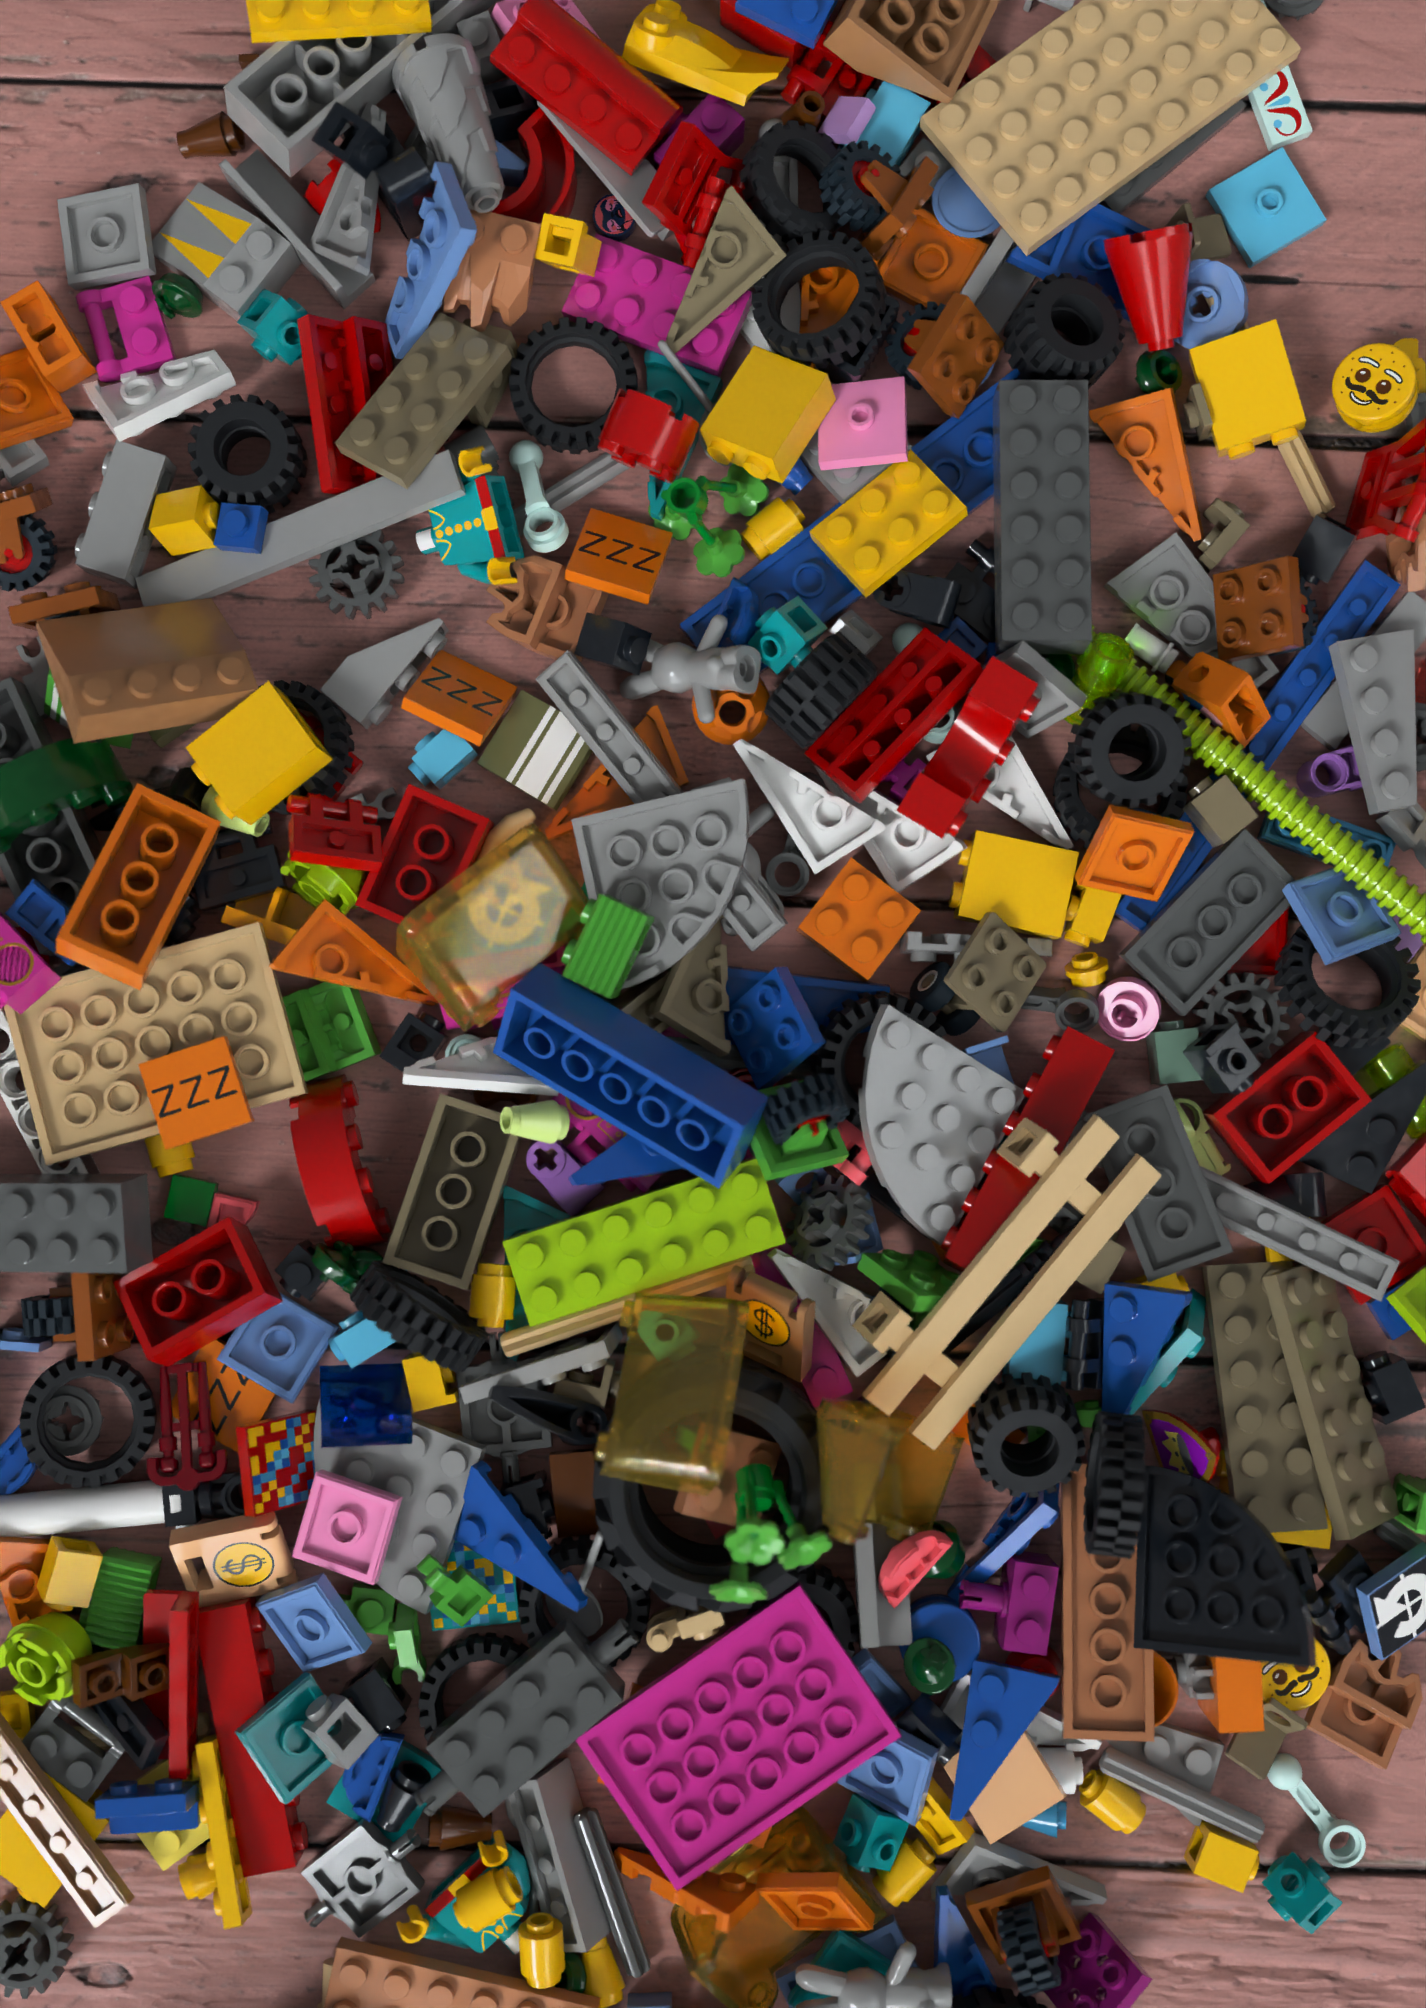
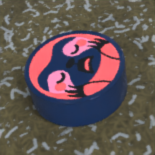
M613 194L602 197L594 206L593 222L595 230L599 235L620 242L627 239L633 233L636 221Z

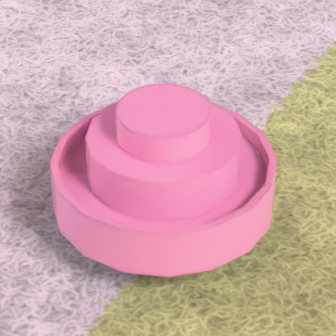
M1119 977L1110 981L1101 990L1097 998L1099 1007L1098 1023L1101 1029L1110 1037L1120 1041H1137L1147 1037L1155 1029L1161 1015V1000L1156 990L1146 981L1136 977Z

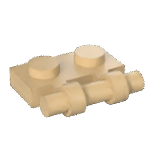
M676 1605L653 1613L649 1618L646 1636L647 1644L655 1652H663L670 1648L673 1638L681 1636L682 1640L693 1636L696 1641L709 1638L719 1632V1626L725 1625V1613L714 1612L703 1606H698V1611Z

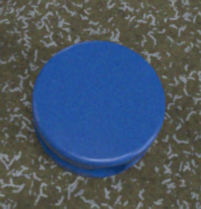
M943 1594L926 1595L910 1604L912 1643L919 1638L925 1637L940 1640L950 1649L954 1656L956 1670L955 1678L952 1682L961 1679L971 1671L973 1660L978 1659L981 1649L979 1629L968 1608L960 1609L958 1601ZM909 1645L899 1646L903 1661L904 1654L908 1649Z

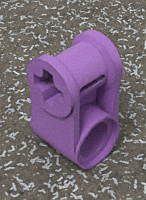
M1352 745L1324 753L1303 763L1296 776L1299 789L1305 795L1312 798L1363 788ZM1318 765L1324 767L1329 774L1327 786L1321 784L1316 777Z
M533 1140L528 1147L526 1156L528 1169L570 1216L577 1215L605 1188L603 1183L578 1186L571 1184L568 1178L584 1165L561 1141L557 1140L553 1144H547ZM540 1147L544 1151H548L551 1148L556 1150L554 1154V1162L556 1164L551 1166L546 1162L541 1166L538 1165L536 1162L539 1154L536 1150Z

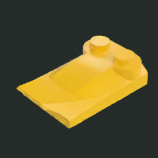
M656 0V3L647 5L633 22L622 57L635 67L741 106L746 105L757 87L777 79L789 58L765 55L733 47L716 34L687 21L688 17L681 11V6L672 0Z

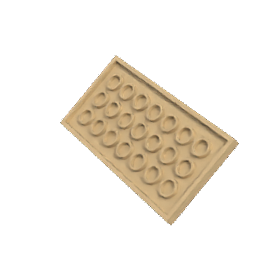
M1082 0L1073 6L1071 10L1066 11L957 90L953 99L948 104L941 102L921 116L919 127L1022 252L1028 256L1297 59L1301 47L1261 0Z

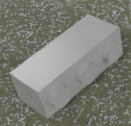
M118 440L115 442L113 451H109L106 454L102 464V475L104 478L100 490L92 495L89 503L88 515L90 520L86 532L80 534L75 545L74 553L77 558L75 564L85 572L137 589L135 578L142 575L154 539V535L148 527L156 494L170 491L177 467L166 455L122 441L119 442Z

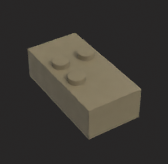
M440 1093L382 1263L465 1290L471 1289L472 1276L477 1274L478 1263L481 1262L503 1197V1190L507 1185L522 1140L520 1136L502 1132L500 1127L501 1113Z

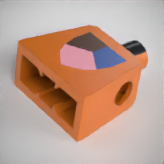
M1196 653L1188 664L1177 660L1170 665L1166 672L1165 680L1180 695V701L1182 703L1185 700L1190 702L1189 708L1192 711L1195 709L1200 710L1199 716L1202 719L1207 717L1211 719L1210 725L1213 728L1221 727V734L1223 736L1231 735L1233 737L1231 742L1236 746L1241 743L1245 748L1271 718L1250 674L1207 653Z

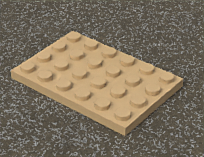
M256 922L161 949L141 991L93 969H87L62 976L60 981L21 1015L9 1005L4 1006L46 1165H54L160 1135L138 1064L222 1036L228 1037L250 1109L308 1093L275 970L268 966L272 962V957L262 923Z

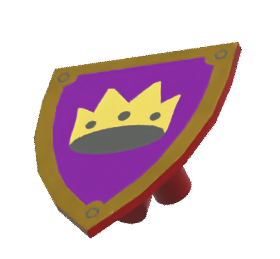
M1142 1410L1159 1466L1190 1474L1209 1483L1216 1472L1219 1453L1221 1452L1217 1431L1213 1427H1208L1198 1432L1188 1422L1172 1413L1160 1410Z

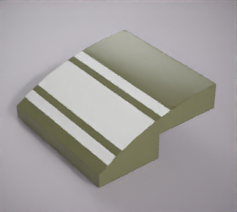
M521 689L477 764L514 785L523 793L557 811L593 751L561 711Z

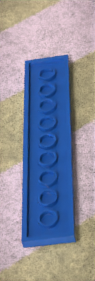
M1016 368L1001 380H1020L1018 378L1020 372ZM998 382L970 402L959 419L955 417L949 418L912 447V451L967 507L968 515L994 496L993 398ZM840 502L738 579L755 591L759 599L758 619L771 607L774 606L778 609L799 596L824 624H827L863 596L855 585L811 539L809 532L842 505ZM728 588L680 623L681 630L696 649L711 619L718 614ZM756 627V629H755V632H754L753 636H754V635L756 634V632L759 630L757 627ZM762 661L759 675L769 668Z

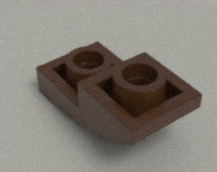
M594 1448L550 1452L551 1482L558 1538L596 1535L600 1529L596 1521L595 1498L593 1499L592 1496L595 1466Z
M169 1643L121 1647L73 1659V1702L83 1709L121 1695H125L128 1699L134 1701L169 1689Z

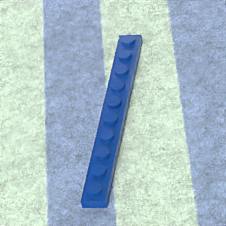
M1367 560L1360 563L1315 626L1317 632L1315 636H1311L1313 639L1311 645L1296 652L1263 698L1271 718L1242 750L1246 754L1252 752L1255 755L1253 760L1257 763L1262 760L1265 763L1263 768L1267 771L1335 678L1328 646L1337 641L1364 637L1400 587L1398 582ZM1214 768L1208 775L1212 781L1223 776L1221 774L1217 777L1214 774L1216 771ZM1244 792L1241 793V795L1246 800L1248 795H1246ZM1184 810L1178 820L1191 823L1194 834L1158 902L1122 895L1114 914L1138 932H1141L1188 883L1213 848Z

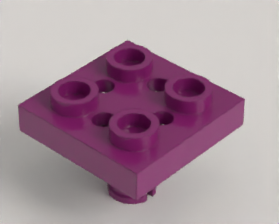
M1089 1912L1079 1925L1082 1939L1064 1944L1059 1950L1060 1954L1057 1955V1964L1061 1972L1060 1986L1044 1990V1993L1056 2008H1130L1153 1979L1101 1918ZM1080 1957L1081 1960L1078 1961L1077 1967H1076V1969H1075V1966H1074L1075 1961H1076L1077 1958Z

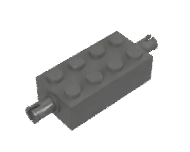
M567 1616L434 1728L426 1749L443 1770L422 1788L414 1792V1798L419 1807L425 1802L427 1803L423 1812L428 1816H432L436 1813L437 1809L460 1791L465 1794L481 1815L486 1817L622 1702L625 1682L610 1666V1663L639 1641L632 1627L627 1630L628 1623L623 1618H620L615 1625L591 1643L573 1620Z

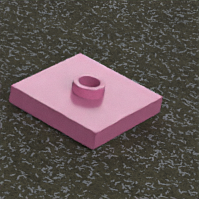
M905 377L831 384L836 401L818 427V463L820 470L908 462Z
M323 1469L318 1470L315 1473L292 1557L371 1585L376 1584L380 1578L402 1496Z

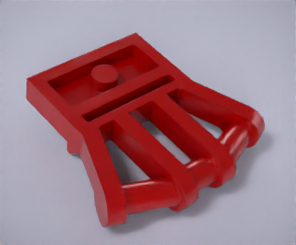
M681 121L641 202L661 220L660 223L664 227L674 232L683 252L681 257L682 264L687 251V247H684L687 233H692V223L696 220L699 207L695 206L699 192L704 193L708 176L715 177L720 166L733 169L730 184L745 189V184L740 182V171L745 167L742 164L743 160L726 156L695 124Z
M1426 418L1397 442L1365 454L1345 523L1346 526L1360 532L1355 540L1380 533L1387 536L1392 533L1415 543L1420 533L1416 529L1426 511ZM1424 446V452H1423V453H1419V454H1417V455H1414L1416 452H1418V451ZM1418 475L1417 482L1405 485L1407 478ZM1408 505L1400 522H1395L1398 508Z

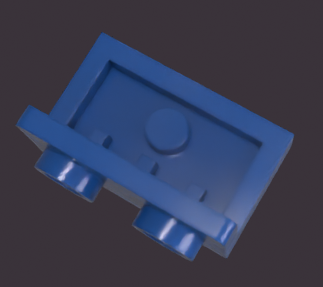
M163 1778L155 1781V1784L138 1785V1782L135 1780L112 1783L110 1788L95 1800L96 1819L109 1818V1830L112 1835L196 1829L201 1823L199 1814V1781L182 1782V1779Z

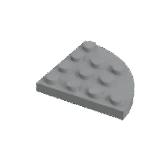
M742 778L571 819L589 900L591 898L597 900L600 893L608 894L655 917L621 990L654 978L674 966L707 936L723 914L735 891L747 852L749 800L745 779Z
M881 1004L871 1025L863 1051V1057H866L863 1071V1086L859 1088L858 1092L863 1139L879 1182L883 1187L887 1188L896 1204L900 1207L902 1215L922 1234L938 1245H942L949 1229L953 1225L957 1227L965 1211L961 1207L973 1186L978 1187L985 1173L982 1171V1168L992 1149H997L1005 1133L1002 1130L1012 1111L1018 1110L1025 1096L1023 1094L1024 1090L892 1006Z
M327 1384L322 1387L314 1425L313 1452L315 1472L323 1469L402 1496L380 1578L376 1584L403 1604L426 1615L433 1605L429 1596L435 1590L424 1581L426 1576L416 1566L430 1554L446 1568L465 1502L463 1496L470 1468L473 1464L483 1460L487 1446L334 1385Z

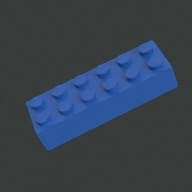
M540 962L510 990L493 1050L494 1054L718 1189L743 1161L769 1099L768 1096Z

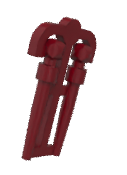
M191 1362L160 1367L162 1438H159V1452H163V1458L147 1459L148 1476L157 1485H177L182 1490L192 1491L199 1486L200 1482L213 1481L220 1478L225 1473L228 1465L227 1449L213 1452V1446H216L215 1432H212L206 1362ZM198 1372L199 1420L191 1421L188 1383V1373ZM177 1374L180 1420L178 1423H173L169 1375ZM200 1429V1433L197 1434L198 1447L202 1449V1453L199 1454L200 1467L205 1469L215 1467L212 1471L199 1473L197 1469L193 1468L191 1430ZM174 1432H180L182 1469L179 1470L176 1476L164 1477L159 1473V1467L164 1473H174L178 1470V1458L174 1455V1451L178 1450L177 1437L174 1436Z

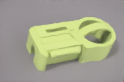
M1173 1098L1199 1165L1220 1176L1229 1172L1231 1164L1227 1162L1222 1163L1225 1161L1210 1134L1205 1133L1210 1130V1127L1204 1119L1202 1109L1196 1102L1190 1099ZM1179 1103H1183L1193 1111L1195 1117L1194 1126H1192Z

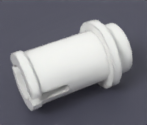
M1138 623L1134 625L1121 644V647L1128 649L1151 665L1153 673L1158 670L1165 674L1179 654L1173 648V642H1170L1169 645L1140 627Z

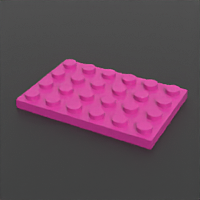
M798 1581L613 1708L575 1741L676 1891H678L899 1739L901 1732Z

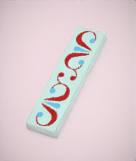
M1288 65L1247 94L1268 151L1308 138L1312 133V127Z

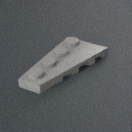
M1177 532L1104 585V588L1168 641L1173 642L1174 646L1190 659L1199 652H1204L1218 658L1213 581ZM1268 655L1229 663L1248 672L1256 688L1279 672Z
M1414 629L1333 643L1328 647L1369 815L1417 805Z

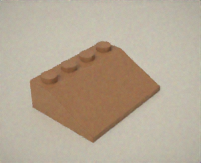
M845 0L823 45L860 73L948 104L953 99L1000 0Z
M212 598L36 622V628L74 743L220 720L259 689L245 649Z

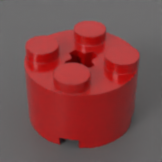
M620 388L598 438L600 441L598 448L611 454L610 458L630 468H635L636 464H639L650 470L649 474L653 477L671 484L674 482L675 477L680 475L700 424L685 413L682 420L679 421L675 418L676 414L671 411L672 406L643 393L627 389V392Z

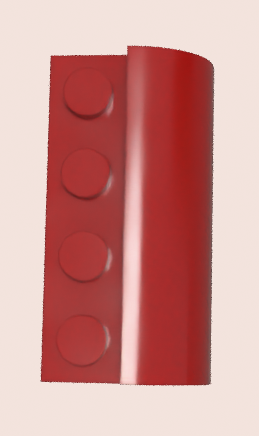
M527 0L517 12L515 23L490 54V62L630 176L633 175L654 146L657 147L683 111L682 105L553 0Z
M307 314L297 319L321 493L338 495L382 477L377 472L340 453L335 442L393 371L387 323L352 316L344 321H338Z
M924 627L804 754L810 762L836 782L846 795L861 804L974 686L983 668L978 661L949 640L946 643Z

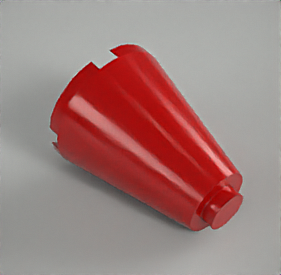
M1192 222L1104 240V250L1138 344L1147 343L1148 352L1175 347L1174 338L1183 336L1193 241Z

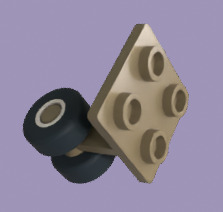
M987 912L952 967L946 962H936L926 967L916 977L910 988V1000L922 1005L924 1009L930 1012L941 1010L936 1016L935 1022L942 1025L950 1036H958L967 1032L978 1022L980 1017L997 1032H1006L1045 970L1046 962L996 913Z

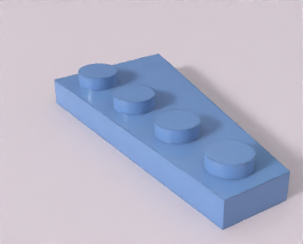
M438 161L434 163L430 176L433 181H437L432 198H423L419 211L420 217L424 219L423 228L419 239H410L406 252L408 275L407 277L399 276L384 322L387 323L388 339L396 359H403L428 328L435 312L441 307L443 296L452 279L458 274L459 265L466 251L476 238V222L471 216L450 163Z

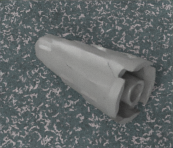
M440 33L424 37L427 45L426 48L417 52L414 43H412L396 59L392 69L394 87L410 118L415 122L423 141L430 151H433L437 161L452 165L468 208L479 213L490 212L498 206L505 186L495 154L498 152L489 120V116L492 113L480 75L481 68L476 50L474 51L472 43L460 35Z

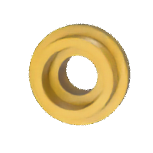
M1082 952L1074 955L1072 961L1066 964L1064 969L1065 975L1071 978L1073 986L1084 988L1103 983L1106 980L1105 972L1109 969L1108 960L1098 956L1096 952Z

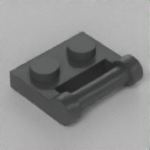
M73 1695L63 1698L59 1702L58 1700H51L22 1740L25 1747L45 1773L86 1803L125 1752V1749L100 1716L90 1707L79 1708L73 1702ZM63 1711L111 1747L109 1751L105 1752L59 1718L60 1712Z

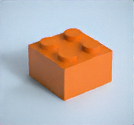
M851 857L796 931L860 980L866 982L871 978L921 910Z

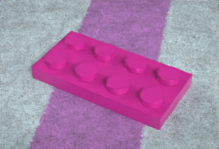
M595 234L594 238L602 241L595 275L592 277L578 273L561 311L563 316L568 317L573 322H576L577 317L586 318L587 322L592 325L594 321H597L604 325L606 331L609 332L611 329L615 332L620 340L663 355L658 347V341L666 340L694 270ZM747 290L675 354L680 362L720 377L752 305V291Z

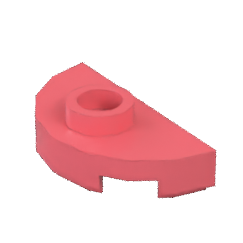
M936 1530L918 1532L896 1544L889 1551L888 1557L882 1564L878 1576L879 1591L893 1608L900 1604L952 1546L953 1542L945 1533Z

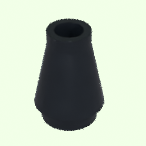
M405 1760L401 1761L398 1767L391 1769L381 1809L376 1818L381 1828L393 1833L400 1831L403 1823L418 1806L414 1798V1792L431 1780L430 1773L426 1768L416 1762Z

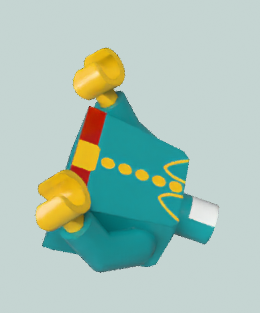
M483 445L463 450L459 454L458 470L466 495L428 510L432 526L417 530V545L425 555L439 551L442 563L445 566L457 565L459 572L463 576L486 584H516L517 578H512L510 574V564L525 556L505 477L481 476V474L492 471L490 463L483 465L481 461V452L484 450Z
M500 1830L493 1832L494 1838L491 1836V1841H485L484 1843L479 1841L478 1848L429 1893L424 1908L427 1914H421L419 1907L413 1904L406 1909L410 1922H396L402 1940L406 1943H415L422 1938L464 1949L472 1948L477 1953H482L499 1938L513 1955L518 1954V1928L522 1924L519 1919L527 1911L529 1892L531 1890L526 1857L505 1842L504 1835ZM508 1866L521 1886L523 1900L516 1903L514 1911L477 1933L470 1927L463 1928L453 1911V1903L457 1901L456 1891L492 1868L500 1870Z

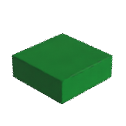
M173 1174L164 1217L206 1227L214 1194L218 1190L219 1183L181 1174Z

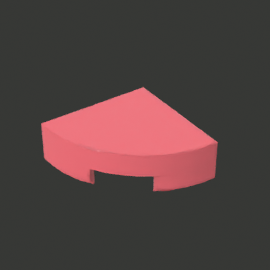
M216 1192L207 1228L228 1216L246 1225L257 1212L260 1201Z

